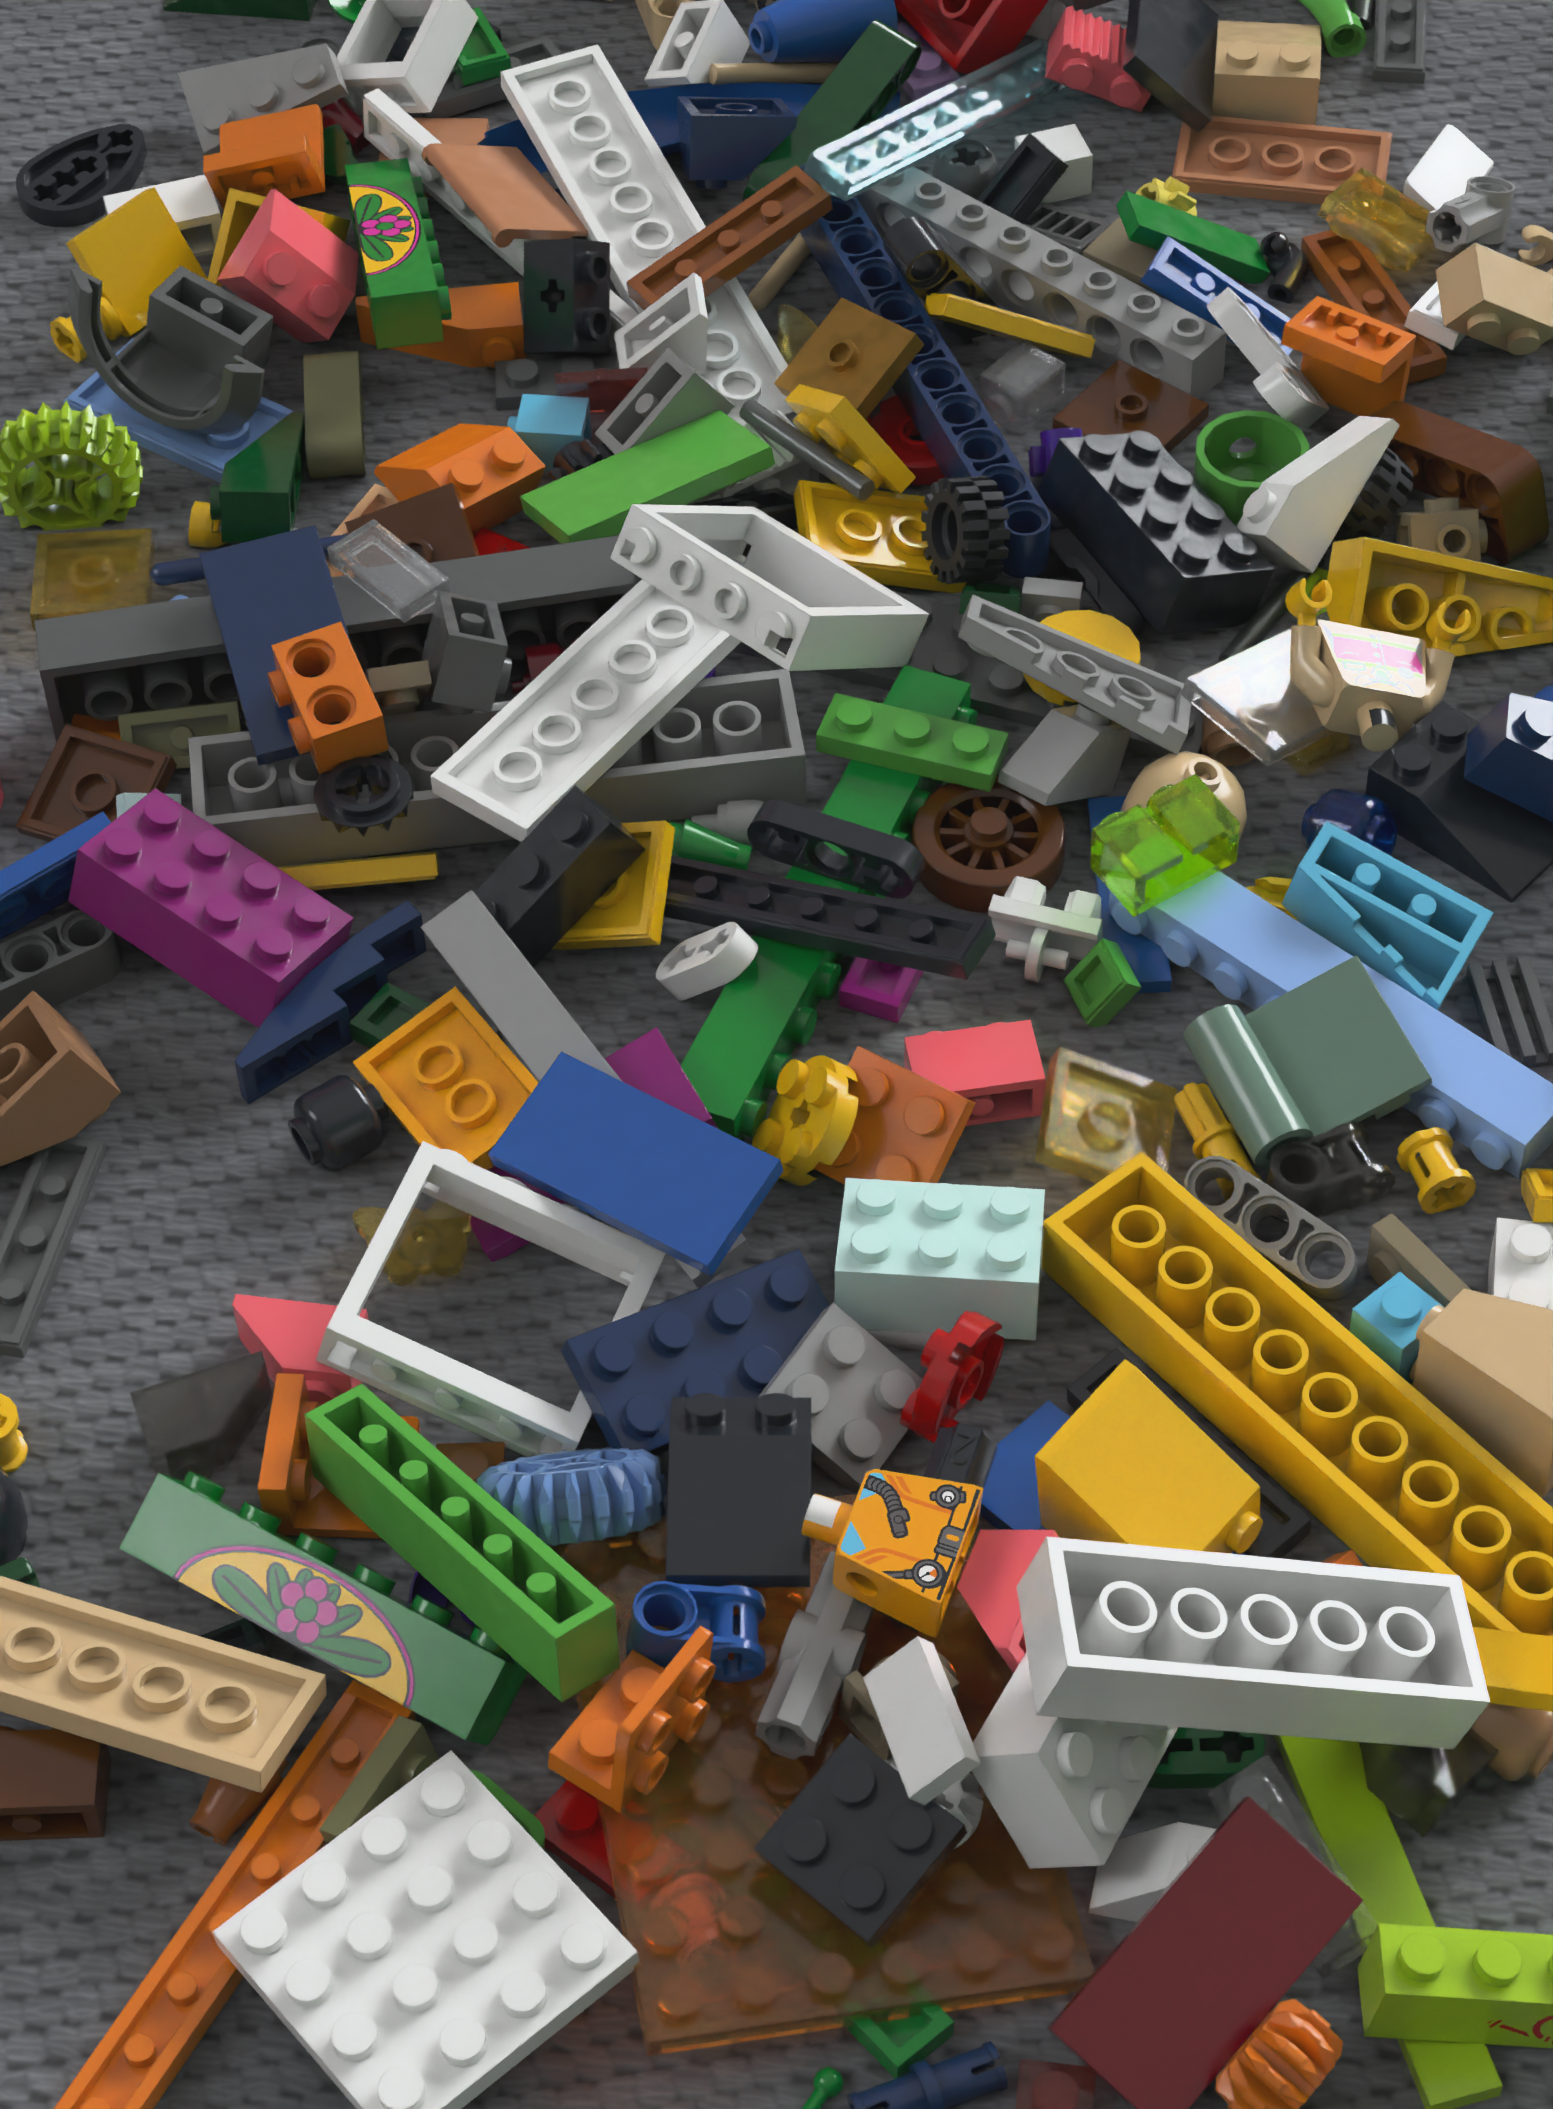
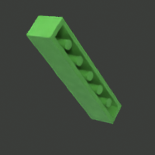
M360 1384L304 1414L313 1477L561 1702L567 1700L620 1668L615 1604L367 1387Z

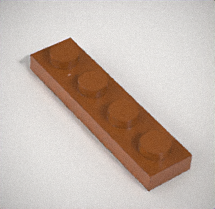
M797 165L628 280L626 285L629 297L645 310L692 273L701 277L704 298L830 212L832 210L831 194Z
M1351 224L1302 237L1301 252L1306 257L1308 266L1335 303L1416 335L1407 384L1445 374L1447 356L1437 342L1404 327L1411 306Z

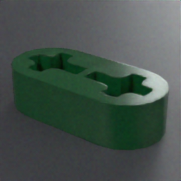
M1178 1727L1166 1749L1169 1752L1167 1764H1158L1147 1787L1186 1789L1234 1788L1247 1785L1256 1779L1262 1770L1265 1750L1263 1734ZM1224 1740L1237 1741L1239 1751H1243L1239 1763L1227 1762L1225 1753L1221 1752Z

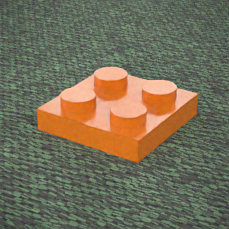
M857 1046L848 1064L854 1070L858 1081L848 1079V1093L859 1098L853 1128L844 1148L832 1165L829 1167L819 1162L814 1169L844 1185L846 1178L938 1183L976 1103L866 1048Z

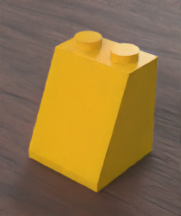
M1126 1359L1120 1363L1035 1455L1041 1525L1047 1530H1055L1059 1538L1227 1554L1235 1551L1241 1554L1255 1541L1263 1525V1519L1260 1518V1486L1153 1382Z

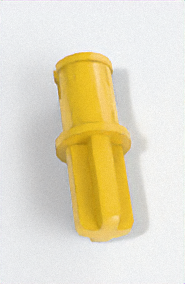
M1194 1082L1186 1084L1183 1090L1174 1096V1104L1195 1141L1192 1151L1196 1158L1200 1160L1208 1156H1221L1231 1160L1262 1181L1241 1147L1238 1134L1232 1124L1226 1120L1208 1085L1204 1083L1196 1084ZM1217 1178L1216 1181L1222 1190L1221 1194L1227 1202L1234 1192V1183L1225 1178Z

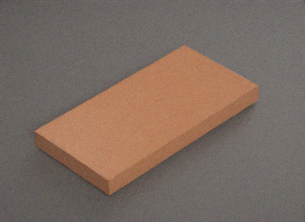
M1212 116L1211 122L1197 132L1182 121L1172 177L1190 186L1189 192L1382 211L1392 133Z

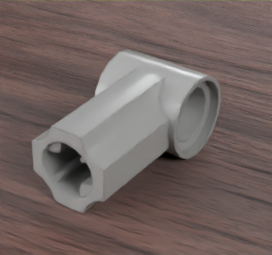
M1475 176L1469 178L1465 194L1443 203L1440 208L1428 213L1425 231L1431 235L1435 248L1452 253L1473 242L1480 244L1503 243L1506 240L1515 185L1497 177Z

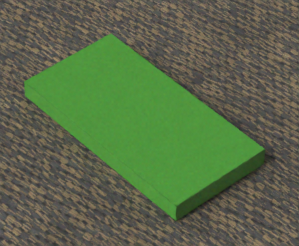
M718 409L520 496L524 514L561 544L598 539L620 534L632 504L687 505L771 468L772 465H775L772 447Z

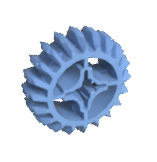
M612 1447L602 1449L586 1448L574 1451L563 1450L549 1454L540 1453L532 1457H519L515 1461L500 1462L497 1466L489 1467L477 1478V1484L545 1544L552 1546L604 1540V1538L613 1536H626L628 1532L643 1531L647 1526H653L662 1519V1515L665 1513V1477L660 1472L659 1458L643 1449L629 1450V1448L613 1449Z

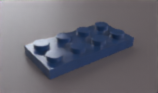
M797 1249L566 1340L561 1353L609 1446L613 1449H643L656 1456L669 1450L672 1397H691L700 1393H712L721 1397H758L821 1312L829 1306V1303L800 1249Z

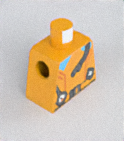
M873 1469L865 1473L853 1505L815 1493L804 1518L802 1535L837 1546L834 1557L832 1584L839 1591L926 1635L937 1638L979 1523L983 1488L972 1484Z

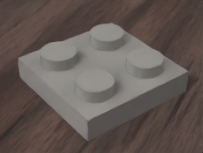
M833 1302L821 1312L758 1397L771 1393H782L791 1397H811L812 1460L844 1488L858 1494L865 1473L873 1469H880L907 1432L908 1428L900 1424L901 1412L912 1392L920 1388L923 1379Z

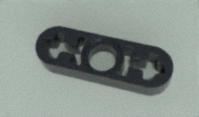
M772 799L764 802L747 829V836L752 846L762 855L772 860L889 898L901 899L910 895L925 869V860L920 851L904 839L783 800ZM824 842H828L839 847L848 856L841 855L833 851Z

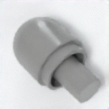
M757 799L727 801V804L718 805L717 814L692 815L691 821L736 842L752 846L747 836V829L764 802Z

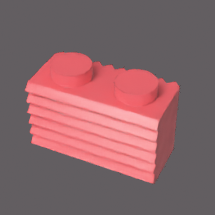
M1073 6L1066 7L1047 44V61L1045 64L1047 66L1044 78L1137 112L1143 110L1151 95L1148 90L1123 70L1127 28L1122 29L1121 24L1113 25L1111 20L1103 22L1101 16L1094 18L1092 13L1085 15L1082 9L1075 11Z

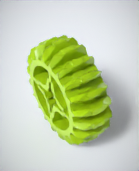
M67 400L59 410H52L43 402L37 414L22 409L17 421L5 420L0 434V502L4 515L18 516L21 528L35 524L42 527L43 531L103 527L108 519L125 521L129 508L136 507V501L140 496V484L143 483V466L141 465L140 451L137 442L131 440L127 426H114L115 423L112 420L111 413L95 417L90 404L82 411L71 410ZM29 463H35V465L27 469L25 468ZM106 473L104 477L97 481V477Z

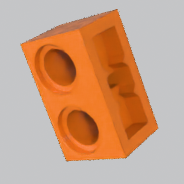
M341 621L271 645L276 670L268 672L267 677L272 693L279 708L290 705L295 718L289 719L287 722L296 749L300 755L310 752L319 774L333 770L337 765L346 760L357 757H370L389 750L383 714ZM332 722H341L335 725H328Z

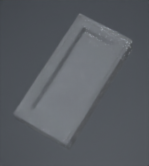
M375 519L327 547L329 561L333 566L404 623L434 605L438 590L451 593L448 577Z

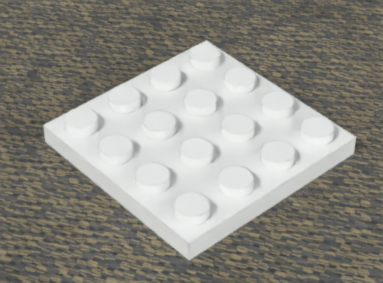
M452 1750L212 1932L217 1946L356 2109H462L640 1966L638 1951Z

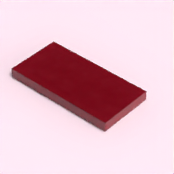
M1249 1796L1244 1797L1047 2029L1134 2109H1189L1364 1900Z

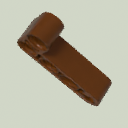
M1394 401L1369 416L1390 418L1400 425L1387 447L1412 470L1413 478L1410 481L1413 483V489L1436 498L1459 497V507L1478 509L1479 519H1483L1487 527L1488 546L1486 552L1500 562L1496 566H1505L1547 539L1549 535V521L1543 475L1536 458L1528 450L1402 401Z

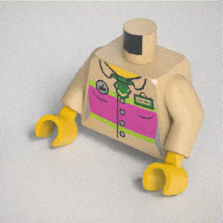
M1301 579L1290 588L1285 598L1287 609L1293 616L1298 618L1297 625L1291 626L1289 668L1291 682L1313 704L1322 726L1329 731L1361 736L1363 746L1373 752L1388 750L1411 729L1413 724H1417L1443 699L1455 657L1454 654L1449 652L1450 647L1469 628L1471 623L1469 611L1465 609L1459 615L1454 629L1444 623L1442 613L1445 610L1446 603L1441 604L1426 623V632L1433 641L1432 648H1426L1425 640L1320 619L1316 621V613L1326 607L1332 599L1331 585L1324 579L1313 587L1311 593L1312 600H1310L1305 591L1306 579Z

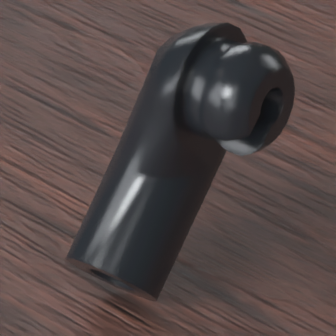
M1273 232L1264 237L1260 244V251L1265 256L1264 259L1267 267L1274 276L1267 293L1270 299L1290 304L1308 273V261L1301 250L1295 244L1288 241L1286 234Z

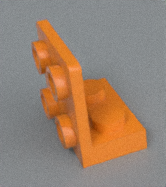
M314 104L224 123L219 127L220 153L203 156V173L223 211L229 187L264 197L268 195L271 189H276L287 199L325 192L322 111L319 105Z
M1316 296L1284 325L1281 344L1302 352L1300 371L1325 402L1357 416H1370L1394 401L1404 402L1416 335L1319 296Z
M277 1373L257 1488L262 1509L282 1520L277 1529V1532L282 1535L299 1536L301 1532H304L311 1536L382 1539L313 1477L304 1414L319 1407L320 1404L319 1402H311L309 1400L304 1374ZM400 1416L420 1434V1423L417 1417Z
M699 1626L665 1669L637 1651L632 1650L620 1664V1668L611 1675L550 1750L548 1768L619 1813H622L638 1791L644 1795L649 1794L658 1784L669 1762L667 1754L679 1739L690 1742L699 1732L708 1716L710 1704L705 1702V1694L716 1669V1665L710 1662L714 1633L703 1626Z

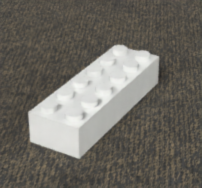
M1046 1536L1017 1585L1037 1716L1454 1749L1490 1703L1460 1575Z

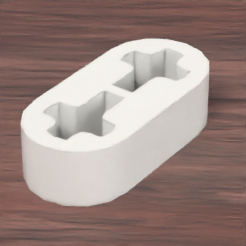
M725 923L678 944L658 966L656 979L678 1000L689 999L734 980L750 965L757 953L758 944L737 923Z

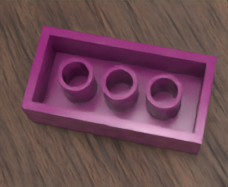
M156 788L78 849L68 899L69 903L258 1028L311 970L348 941L354 917Z

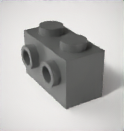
M438 590L422 653V660H428L432 681L429 690L431 702L438 703L440 707L449 712L463 715L471 714L474 710L491 713L496 693L505 694L507 690L512 662L511 658H506L508 644L497 602Z

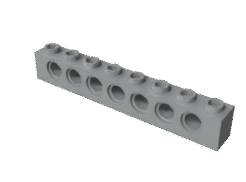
M887 152L852 178V191L883 242L886 232L894 223L910 216L920 217L980 276L998 304L1008 310L1093 335L1092 338L1096 340L1092 355L1110 365H1113L1120 359L1198 399L1223 379L1227 336L1223 329Z

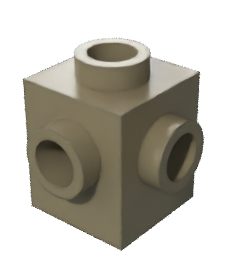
M1459 497L1425 499L1424 510L1395 513L1398 516L1395 520L1396 544L1481 562V554L1487 550L1488 533L1485 521L1479 519L1478 509L1459 507Z

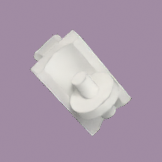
M1016 876L1004 897L993 894L988 915L992 918L996 934L994 940L1007 943L1005 954L1007 957L1026 961L1024 977L1027 980L1039 982L1045 966L1067 970L1070 958L1082 960L1103 938L1101 897L1098 894L1080 890L1070 892L1063 911L1044 906L1046 887L1039 881Z

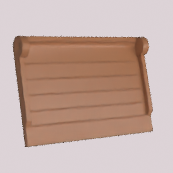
M432 143L423 149L421 156L425 163L429 166H434L492 233V241L498 247L504 248L509 246L513 239L558 240L571 239L573 236H588L587 229L575 212L517 147Z

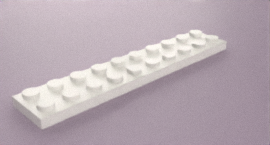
M598 44L501 71L502 90L567 204L587 229V239L610 242V279L622 300L640 314L644 310L629 297L626 282L706 227ZM734 277L705 297L708 317L706 374L700 375L735 406L728 416L740 425L744 426L747 424V422L740 418L739 413L743 404L750 399L755 400L772 413L775 410L782 412L794 424L793 419L797 414L785 402L787 396L783 395L774 385L788 364L737 278Z

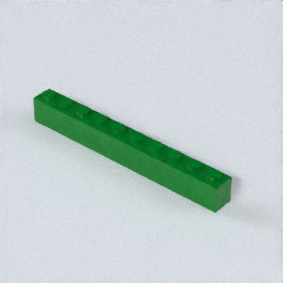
M908 665L903 666L883 702L886 705L976 725L977 711L971 709V683ZM851 760L822 813L904 839L911 843L910 832L912 831L913 820L917 810L924 806L930 794L933 793L936 784L945 785L948 782ZM824 842L833 851L841 855L848 856L839 847L831 843ZM794 866L790 868L785 877L796 881L881 898L886 897ZM752 936V939L758 944V950L754 959L739 976L725 985L680 1065L719 1130L741 1141H745L746 1137L754 1139L758 1126L766 1119V1100L772 1090L777 1091V1080L781 1070L792 1060L791 1054L796 1044L806 1046L812 1037L817 1020L816 1007L821 998L828 1001L831 1000L837 990L841 976L840 963L845 954Z

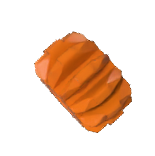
M1296 1999L1279 2002L1217 2075L1215 2091L1228 2103L1227 2107L1229 2109H1299L1322 2084L1327 2074L1335 2067L1336 2061L1342 2055L1343 2041L1329 2028L1331 2024L1314 2009H1308Z

